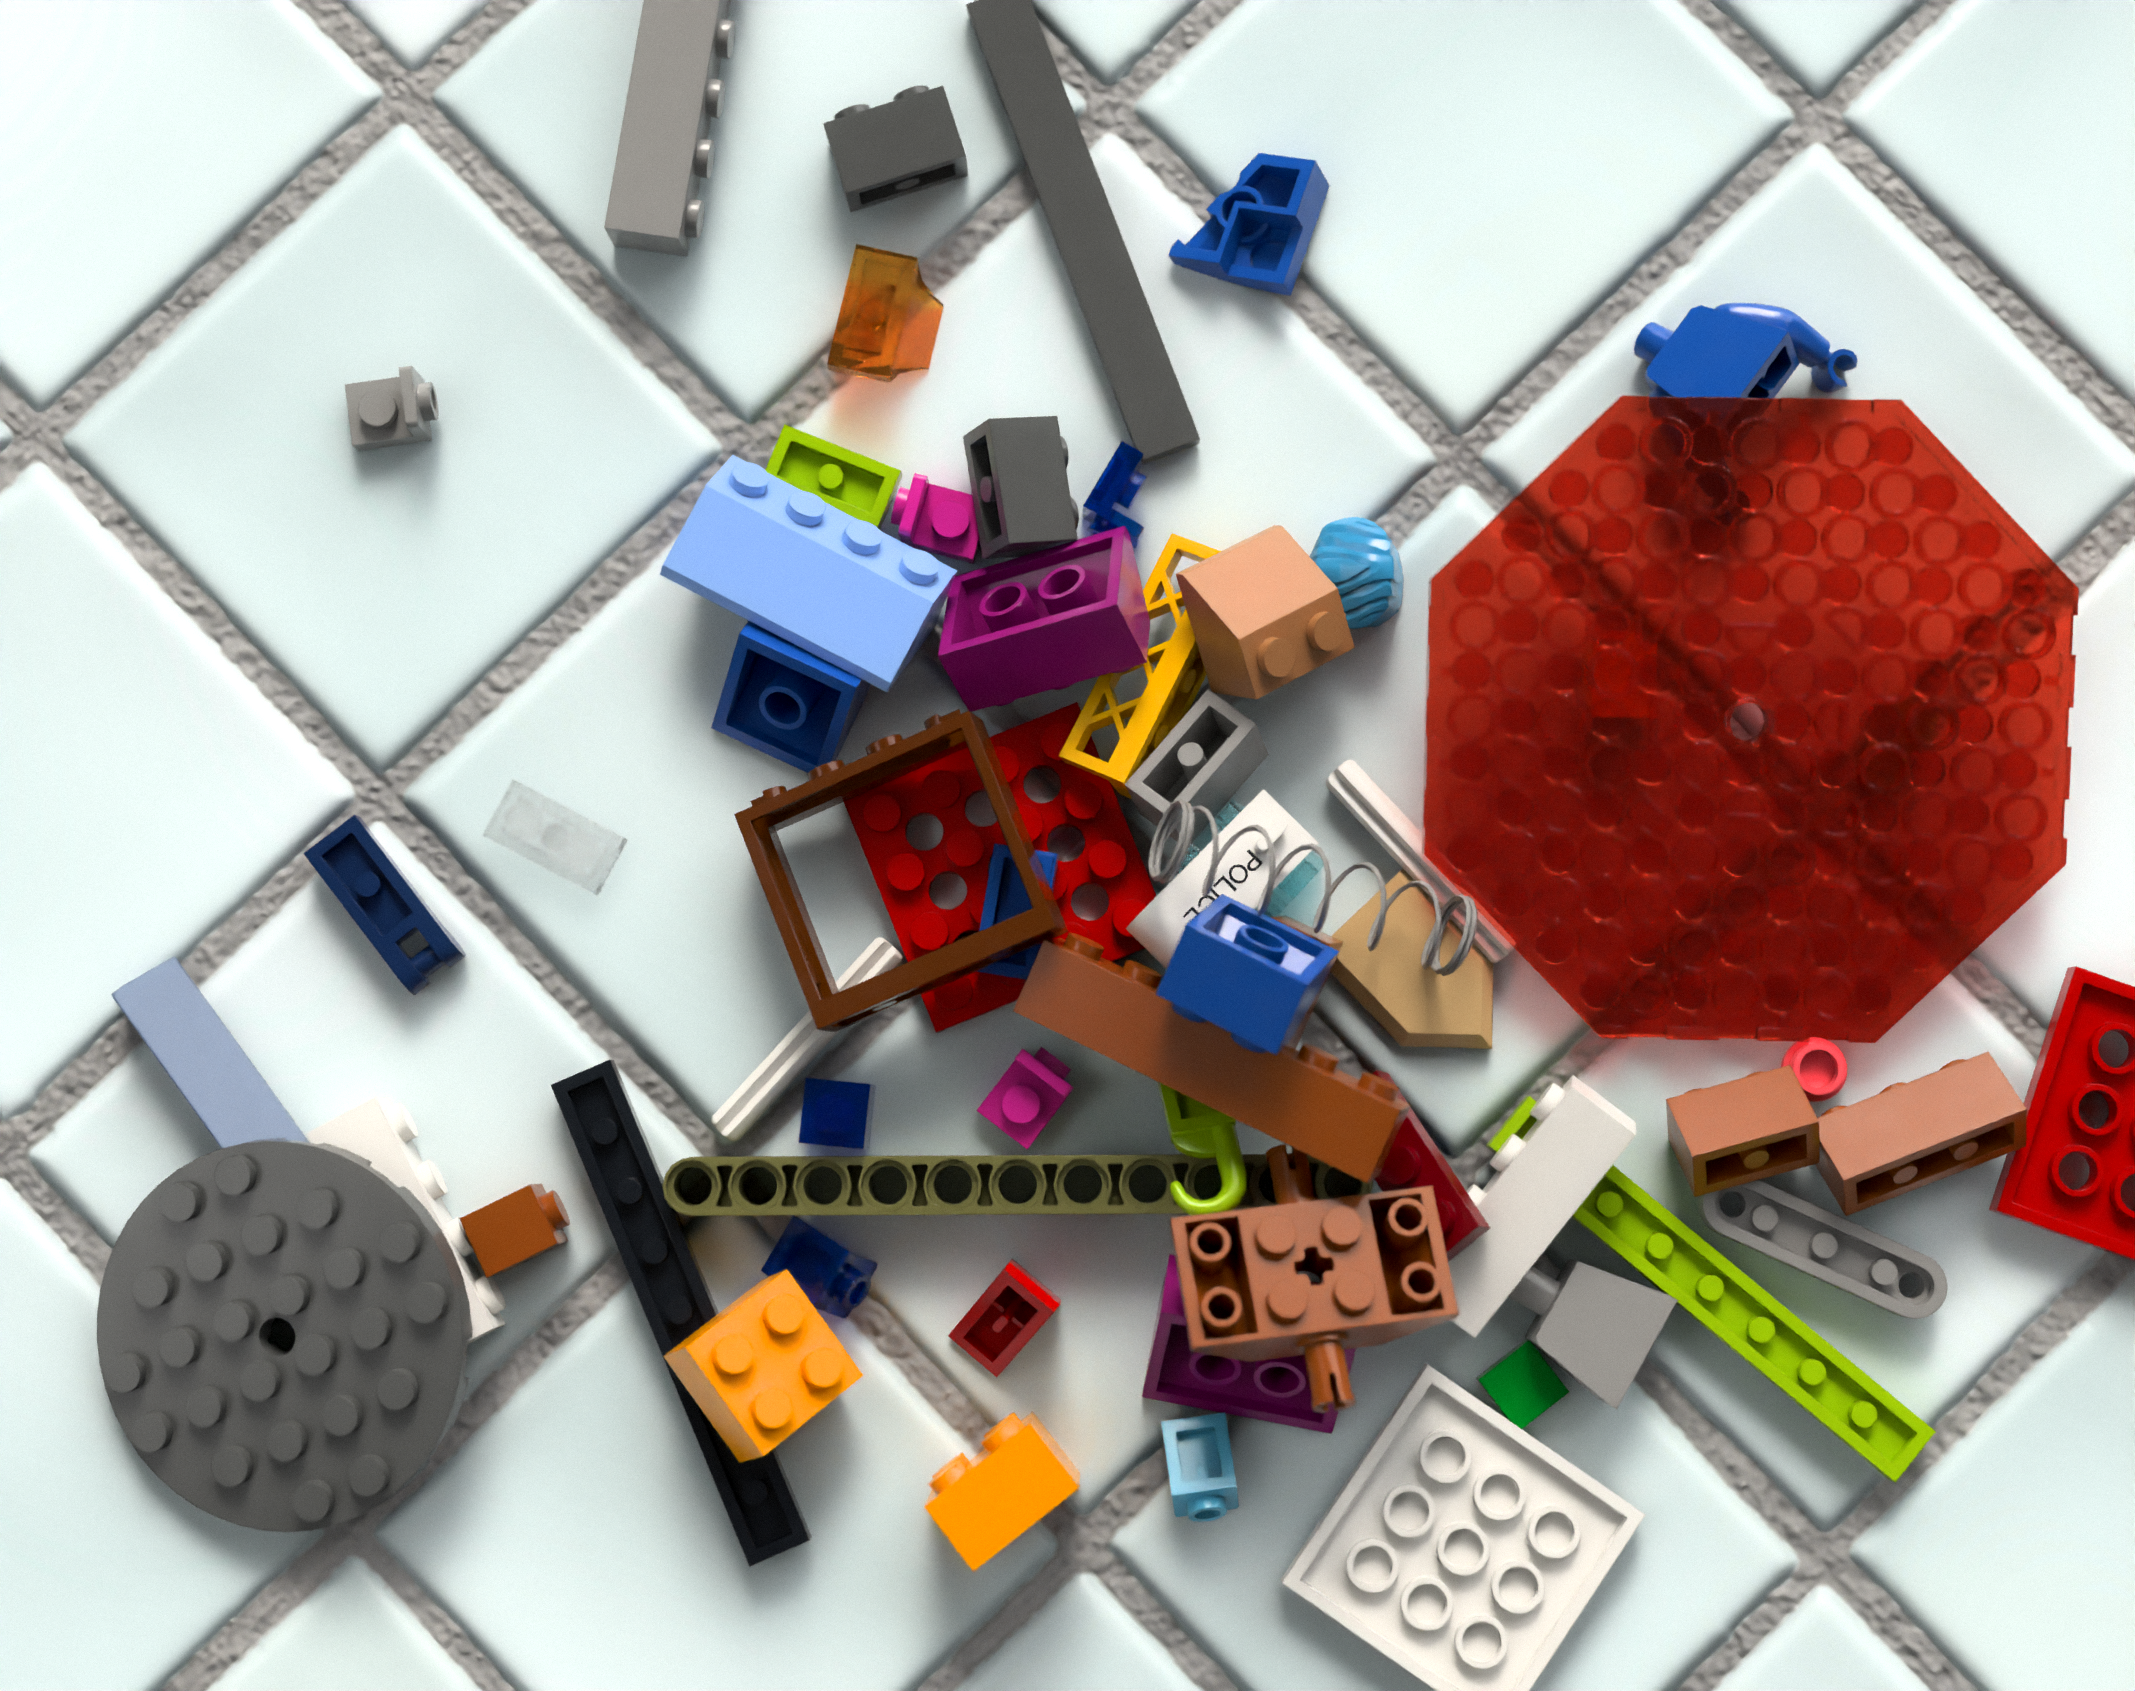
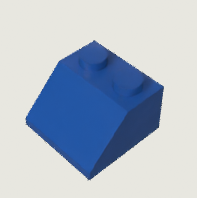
M748 621L739 633L711 728L809 773L820 765L836 761L871 684Z
M1221 894L1185 925L1156 995L1172 1002V1009L1188 1020L1199 1023L1209 1021L1231 1032V1038L1248 1050L1258 1053L1269 1051L1277 1055L1294 1036L1331 970L1339 951L1265 914L1260 916L1258 911Z

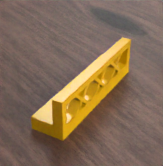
M1173 533L1143 589L1150 620L1172 611L1177 627L1171 639L1149 648L1147 663L1134 666L1122 673H1108L1098 677L1059 754V757L1065 763L1108 780L1120 795L1130 799L1132 798L1124 784L1186 715L1206 677L1187 610L1185 609L1182 614L1180 608L1185 606L1181 591L1175 594L1171 577L1182 556L1201 562L1221 551ZM1164 590H1165V593H1166V596H1167V597L1160 600V598H1161V596H1162V594H1163V592H1164ZM1159 660V662H1158V664H1157V666H1156V668H1155V670H1154V667H1153V664H1152V663ZM1144 667L1148 684L1142 696L1119 705L1114 689L1120 677ZM1107 703H1108L1110 709L1107 710V711H1104V709H1105V707H1106V705H1107ZM1131 716L1126 726L1124 719ZM1115 723L1120 740L1108 762L1083 753L1093 731Z

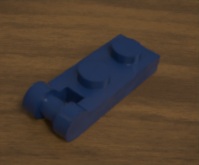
M353 815L303 853L400 982L413 995H416L429 985L430 980L428 977L444 964L451 968L466 956L456 939L442 925L361 817ZM419 931L429 945L411 957L401 943Z

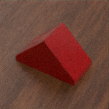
M1012 1258L950 1332L948 1337L995 1377H998L1061 1304V1299Z

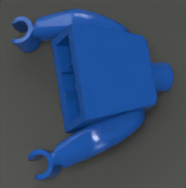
M1725 303L1713 309L1700 305L1691 308L1674 332L1655 322H1650L1640 331L1635 341L1634 354L1650 363L1644 377L1651 390L1647 398V404L1653 421L1667 446L1707 497H1714L1711 503V514L1715 521L1724 526L1738 527V523L1730 516L1728 511L1729 503L1734 497L1738 498L1742 507L1747 511L1756 510L1757 500L1748 490L1732 488L1733 477L1722 455L1728 458L1731 457L1800 363L1807 367H1812V380L1815 386L1824 392H1835L1847 387L1845 380L1836 376L1833 365L1842 371H1848L1857 367V356L1853 351L1839 349L1831 353L1829 351L1830 343L1800 316L1782 307L1756 303Z

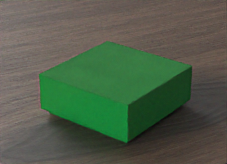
M1528 1339L1523 1340L1476 1377L1477 1381L1504 1416L1521 1429L1569 1393L1562 1381Z

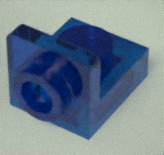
M1121 441L1084 503L1082 518L1090 522L1087 530L1092 535L1126 526L1130 534L1132 546L1137 548L1143 537L1144 527L1116 511L1118 505H1121L1129 510L1147 479L1145 475L1139 472L1144 453Z
M793 1215L761 1271L768 1276H772L787 1269L816 1309L845 1319L849 1316L852 1309L859 1306L867 1296L871 1286V1277L876 1271L878 1264L869 1257L852 1251L809 1221Z

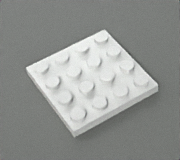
M1425 1363L1282 1576L1281 1582L1436 1691H1530L1645 1517V1514Z

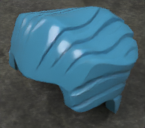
M1342 518L1325 525L1319 534L1310 558L1338 588L1349 629L1380 626L1391 619L1398 612L1402 604L1404 577L1400 554L1381 527L1365 518Z

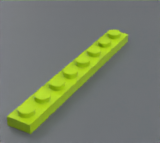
M1526 1096L1487 1143L1486 1147L1496 1154L1513 1133L1520 1139H1523L1537 1121L1536 1118L1529 1114L1536 1101L1530 1096ZM1614 1165L1610 1167L1571 1216L1661 1292L1677 1299L1676 1304L1888 1480L1896 1483L1935 1434V1430Z

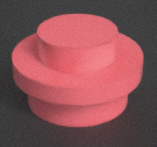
M1811 1037L1795 1042L1788 1048L1781 1063V1067L1791 1065L1810 1102L1824 1101L1835 1096L1842 1089L1847 1077V1063L1843 1053L1834 1043L1823 1038Z

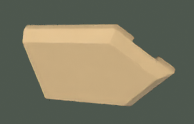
M1403 868L1385 885L1387 900L1399 888L1414 881ZM1420 886L1410 887L1403 891L1386 911L1381 939L1373 951H1369L1367 940L1371 927L1381 910L1380 890L1332 935V937L1342 941L1343 945L1330 973L1400 1046L1492 1049L1493 963L1472 943L1464 962L1452 974L1446 976L1437 974L1432 970L1431 966L1425 970L1423 969L1421 955L1435 923V907L1433 900ZM1451 919L1448 920L1440 946L1441 967L1450 962L1463 936V932Z

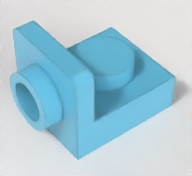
M1226 1413L1161 1421L1175 1516H1188L1192 1521L1206 1522L1225 1516L1227 1510L1238 1508L1237 1484Z

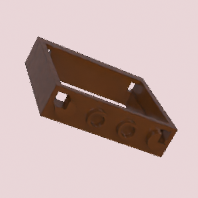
M957 709L942 717L936 714L924 722L926 730L905 739L900 734L881 738L865 748L867 756L847 765L844 764L843 760L831 761L820 765L807 774L808 782L788 791L785 786H776L762 791L763 796L750 801L752 807L734 814L818 1030L837 1032L1042 944L1044 940L1053 939L1068 932L984 722L970 711L961 714L960 710ZM968 747L1032 909L839 992L777 831Z

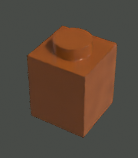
M542 1183L530 1184L460 1218L486 1278L500 1275L568 1242L563 1230L564 1227L570 1225L567 1211L558 1194L554 1190L546 1193Z

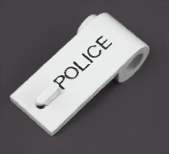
M1264 789L1218 834L1220 852L1226 842L1243 828L1251 825L1263 827L1273 843L1275 869L1290 852L1301 845L1319 844ZM1257 831L1246 832L1230 846L1217 867L1214 883L1209 895L1204 897L1202 887L1211 867L1212 840L1139 913L1126 930L1167 969L1185 925L1221 894L1255 909L1258 906L1269 877V850L1267 841L1262 834ZM1302 850L1293 856L1275 879L1273 890L1312 850Z

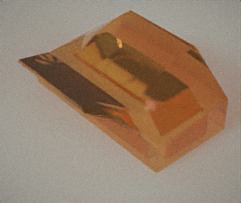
M856 244L827 362L829 371L890 383L899 374L929 369L944 305L931 293L922 280L917 257Z

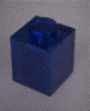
M805 1078L799 1143L869 1149L876 1085Z

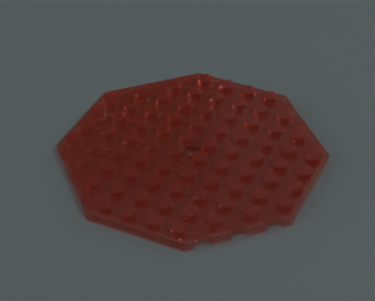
M1619 396L1429 578L1422 853L1463 895L1469 896L1474 900L1476 909L1601 1038L1664 1037L1667 1040H1719V1038L1756 1039L1757 1041L1810 1042L1811 1037H1818L1826 1040H1846L1854 1043H1876L2066 865L2067 838L2063 837L2065 799H2069L2072 750V747L2068 746L2069 708L2074 707L2076 655L2072 654L2073 617L2078 615L2079 588L1902 400ZM1745 703H1753L1759 707L1763 714V727L1759 734L1752 739L1741 740L1733 735L1730 721L1734 713L1733 709Z

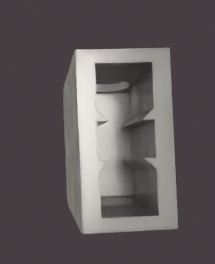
M1571 1259L1565 1263L1556 1280L1532 1266L1508 1296L1537 1314L1525 1338L1530 1340L1536 1348L1597 1399L1615 1409L1620 1405L1678 1301L1670 1295Z

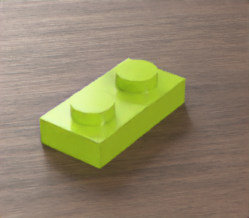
M785 424L765 469L767 473L802 491L817 495L825 503L858 520L869 522L879 530L882 527L902 479L901 470Z

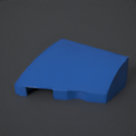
M1258 153L1240 172L1236 185L1230 191L1220 194L1206 209L1211 218L1186 245L1178 239L1171 246L1168 256L1174 264L1226 282L1291 296L1330 185L1316 160Z

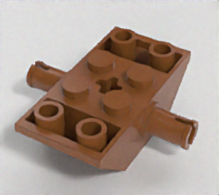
M1282 1144L1266 1152L1277 1205L1170 1219L1169 1223L1191 1352L1249 1362L1304 1355L1313 1400L1311 1402L1313 1411L1328 1412V1404L1333 1403L1334 1411L1349 1408L1356 1403L1351 1390L1344 1350L1382 1345L1457 1318L1459 1314L1433 1186L1321 1200L1315 1198L1307 1158L1308 1154L1291 1147L1292 1153L1287 1155L1286 1144ZM1299 1271H1309L1315 1274L1321 1280L1319 1285H1311L1308 1275L1298 1274Z

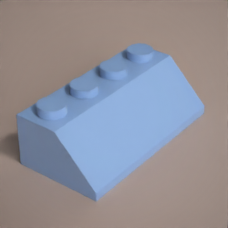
M732 455L705 485L664 561L660 575L888 692L936 626L957 570L938 561L928 552L917 550L883 533L875 525L858 520L825 503L817 495L802 491L767 473L761 466L746 462Z

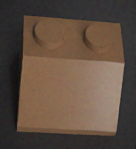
M1273 525L1176 574L1213 693L1259 699L1355 648L1338 588L1281 525Z

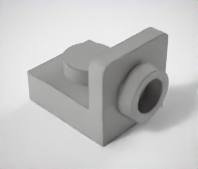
M413 366L399 367L400 377L345 384L352 446L358 451L432 441L430 421L438 420L439 417L436 392L432 382L425 383V380Z

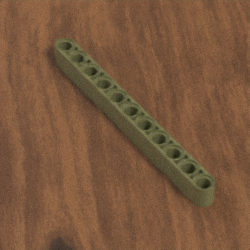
M1185 1154L700 1156L680 1159L671 1165L664 1177L663 1191L665 1199L671 1208L680 1214L690 1216L1187 1214L1174 1202L1169 1188L1170 1184L1178 1181L1182 1184L1188 1195L1194 1199L1202 1200L1194 1189L1195 1176L1204 1166L1218 1164L1216 1157L1197 1158ZM1242 1154L1247 1173L1246 1191L1240 1204L1233 1210L1277 1205L1276 1202H1271L1264 1198L1259 1188L1260 1176L1269 1167L1266 1154ZM1307 1155L1315 1198L1321 1200L1330 1199L1325 1191L1324 1180L1325 1175L1333 1166ZM1143 1165L1156 1166L1162 1171L1166 1180V1187L1162 1196L1156 1201L1149 1203L1140 1202L1135 1199L1130 1193L1128 1185L1133 1171ZM885 1166L896 1167L906 1177V1193L897 1203H884L873 1192V1177L878 1170ZM948 1166L961 1167L971 1177V1193L961 1203H949L942 1199L937 1192V1177ZM1011 1166H1025L1036 1177V1193L1027 1202H1011L1001 1192V1176ZM1075 1166H1090L1101 1176V1191L1091 1202H1076L1065 1192V1176ZM693 1167L701 1168L707 1172L712 1182L711 1194L706 1201L699 1205L686 1200L680 1187L682 1177ZM756 1167L768 1169L776 1178V1194L766 1204L755 1203L749 1199L745 1192V1179L749 1172ZM819 1167H830L841 1178V1193L831 1204L819 1203L809 1192V1178ZM1358 1179V1187L1354 1195L1372 1193L1373 1180L1366 1183Z

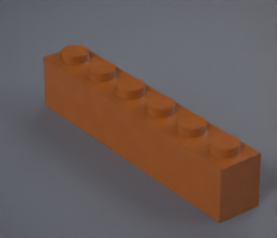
M1068 933L1066 940L1056 938L1043 941L1013 1012L1359 1180L1369 1183L1379 1176L1411 1104L1396 1098L1399 1092V1088L1396 1085L1366 1072H1363L1360 1080L1336 1069L1339 1062L1338 1058L1308 1044H1302L1300 1051L1285 1045L1277 1055L1269 1051L1258 1053L1248 1050L1231 1038V1032L1209 1021L1205 1023L1194 1022L1176 1013L1171 1007L1172 1002L1156 995L1162 975L1157 971L1131 960H1126L1124 966L1121 967L1101 957L1104 951L1103 946L1075 933Z

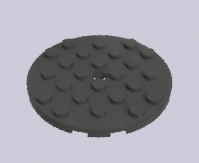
M286 1138L254 1140L216 1150L179 1168L153 1189L126 1222L107 1262L99 1294L97 1346L101 1373L114 1414L138 1455L158 1478L194 1506L225 1521L263 1531L297 1532L334 1526L356 1518L392 1498L408 1486L431 1462L429 1459L435 1453L446 1432L454 1426L469 1378L464 1376L467 1361V1339L472 1338L470 1304L459 1265L442 1230L428 1210L405 1186L398 1187L386 1176L370 1166L371 1161L351 1151L327 1143L314 1144L297 1140H286ZM277 1317L288 1321L294 1329L295 1344L291 1351H284L278 1348L275 1343L269 1344L267 1338L271 1337V1325Z

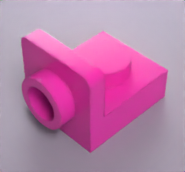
M915 473L910 489L899 488L892 510L891 524L899 526L898 535L900 541L919 550L974 564L980 539L973 496L930 484L927 476Z
M1042 1047L1039 1048L1034 1056L1022 1048L1014 1058V1062L976 1110L1027 1150L1074 1089L1064 1080L1071 1069Z

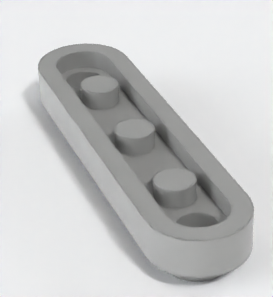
M1761 1180L1698 1197L1700 1216L1706 1226L1715 1233L1893 1314L1912 1319L1925 1318L1935 1313L1942 1306L1946 1298L1947 1279L1941 1266L1932 1258ZM1727 1192L1735 1193L1740 1200L1738 1212L1730 1217L1726 1216L1720 1208V1200ZM1910 1272L1917 1280V1289L1914 1294L1905 1297L1900 1292L1898 1284L1900 1278Z

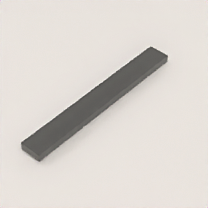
M976 0L966 4L971 25L1140 464L1149 463L1199 444L1200 437L1031 0Z

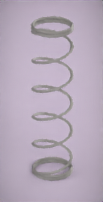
M1182 799L1175 801L1168 807L1157 826L1150 849L1148 864L1151 878L1155 881L1159 880L1161 883L1172 879L1178 872L1191 843L1195 821L1194 813L1200 812L1209 819L1213 835L1211 867L1202 887L1204 897L1209 895L1214 883L1217 867L1230 846L1246 832L1257 831L1264 836L1269 850L1268 882L1262 892L1257 908L1260 916L1268 908L1274 881L1283 867L1294 855L1302 850H1313L1320 855L1325 870V895L1317 909L1312 926L1315 934L1323 928L1329 910L1330 897L1337 886L1352 871L1367 868L1374 872L1381 891V910L1371 927L1367 940V947L1370 952L1379 944L1385 925L1386 911L1403 891L1410 887L1418 886L1428 890L1433 898L1435 907V923L1421 955V965L1424 970L1431 966L1432 970L1437 974L1443 976L1452 974L1462 965L1474 941L1478 912L1474 900L1469 896L1463 894L1456 895L1441 910L1438 897L1431 885L1418 880L1411 881L1399 888L1387 900L1384 880L1377 867L1369 862L1357 863L1348 868L1331 885L1329 862L1323 850L1313 843L1301 845L1290 852L1275 869V853L1272 840L1266 829L1259 825L1247 826L1234 834L1219 852L1217 826L1210 811L1203 806L1193 807L1191 803L1185 802ZM1182 821L1173 855L1165 869L1161 872V857L1165 841L1174 828ZM1461 903H1465L1466 922L1463 936L1450 962L1441 967L1440 946L1444 930L1454 910Z

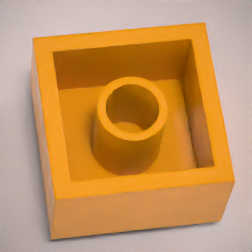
M787 1269L761 1280L663 1356L739 1463L765 1456L863 1376Z
M1033 1411L1021 1421L1014 1412L1006 1416L983 1435L985 1439L981 1444L985 1449L970 1461L963 1452L940 1468L932 1476L933 1480L928 1484L932 1491L924 1508L973 1572L1080 1488V1472Z

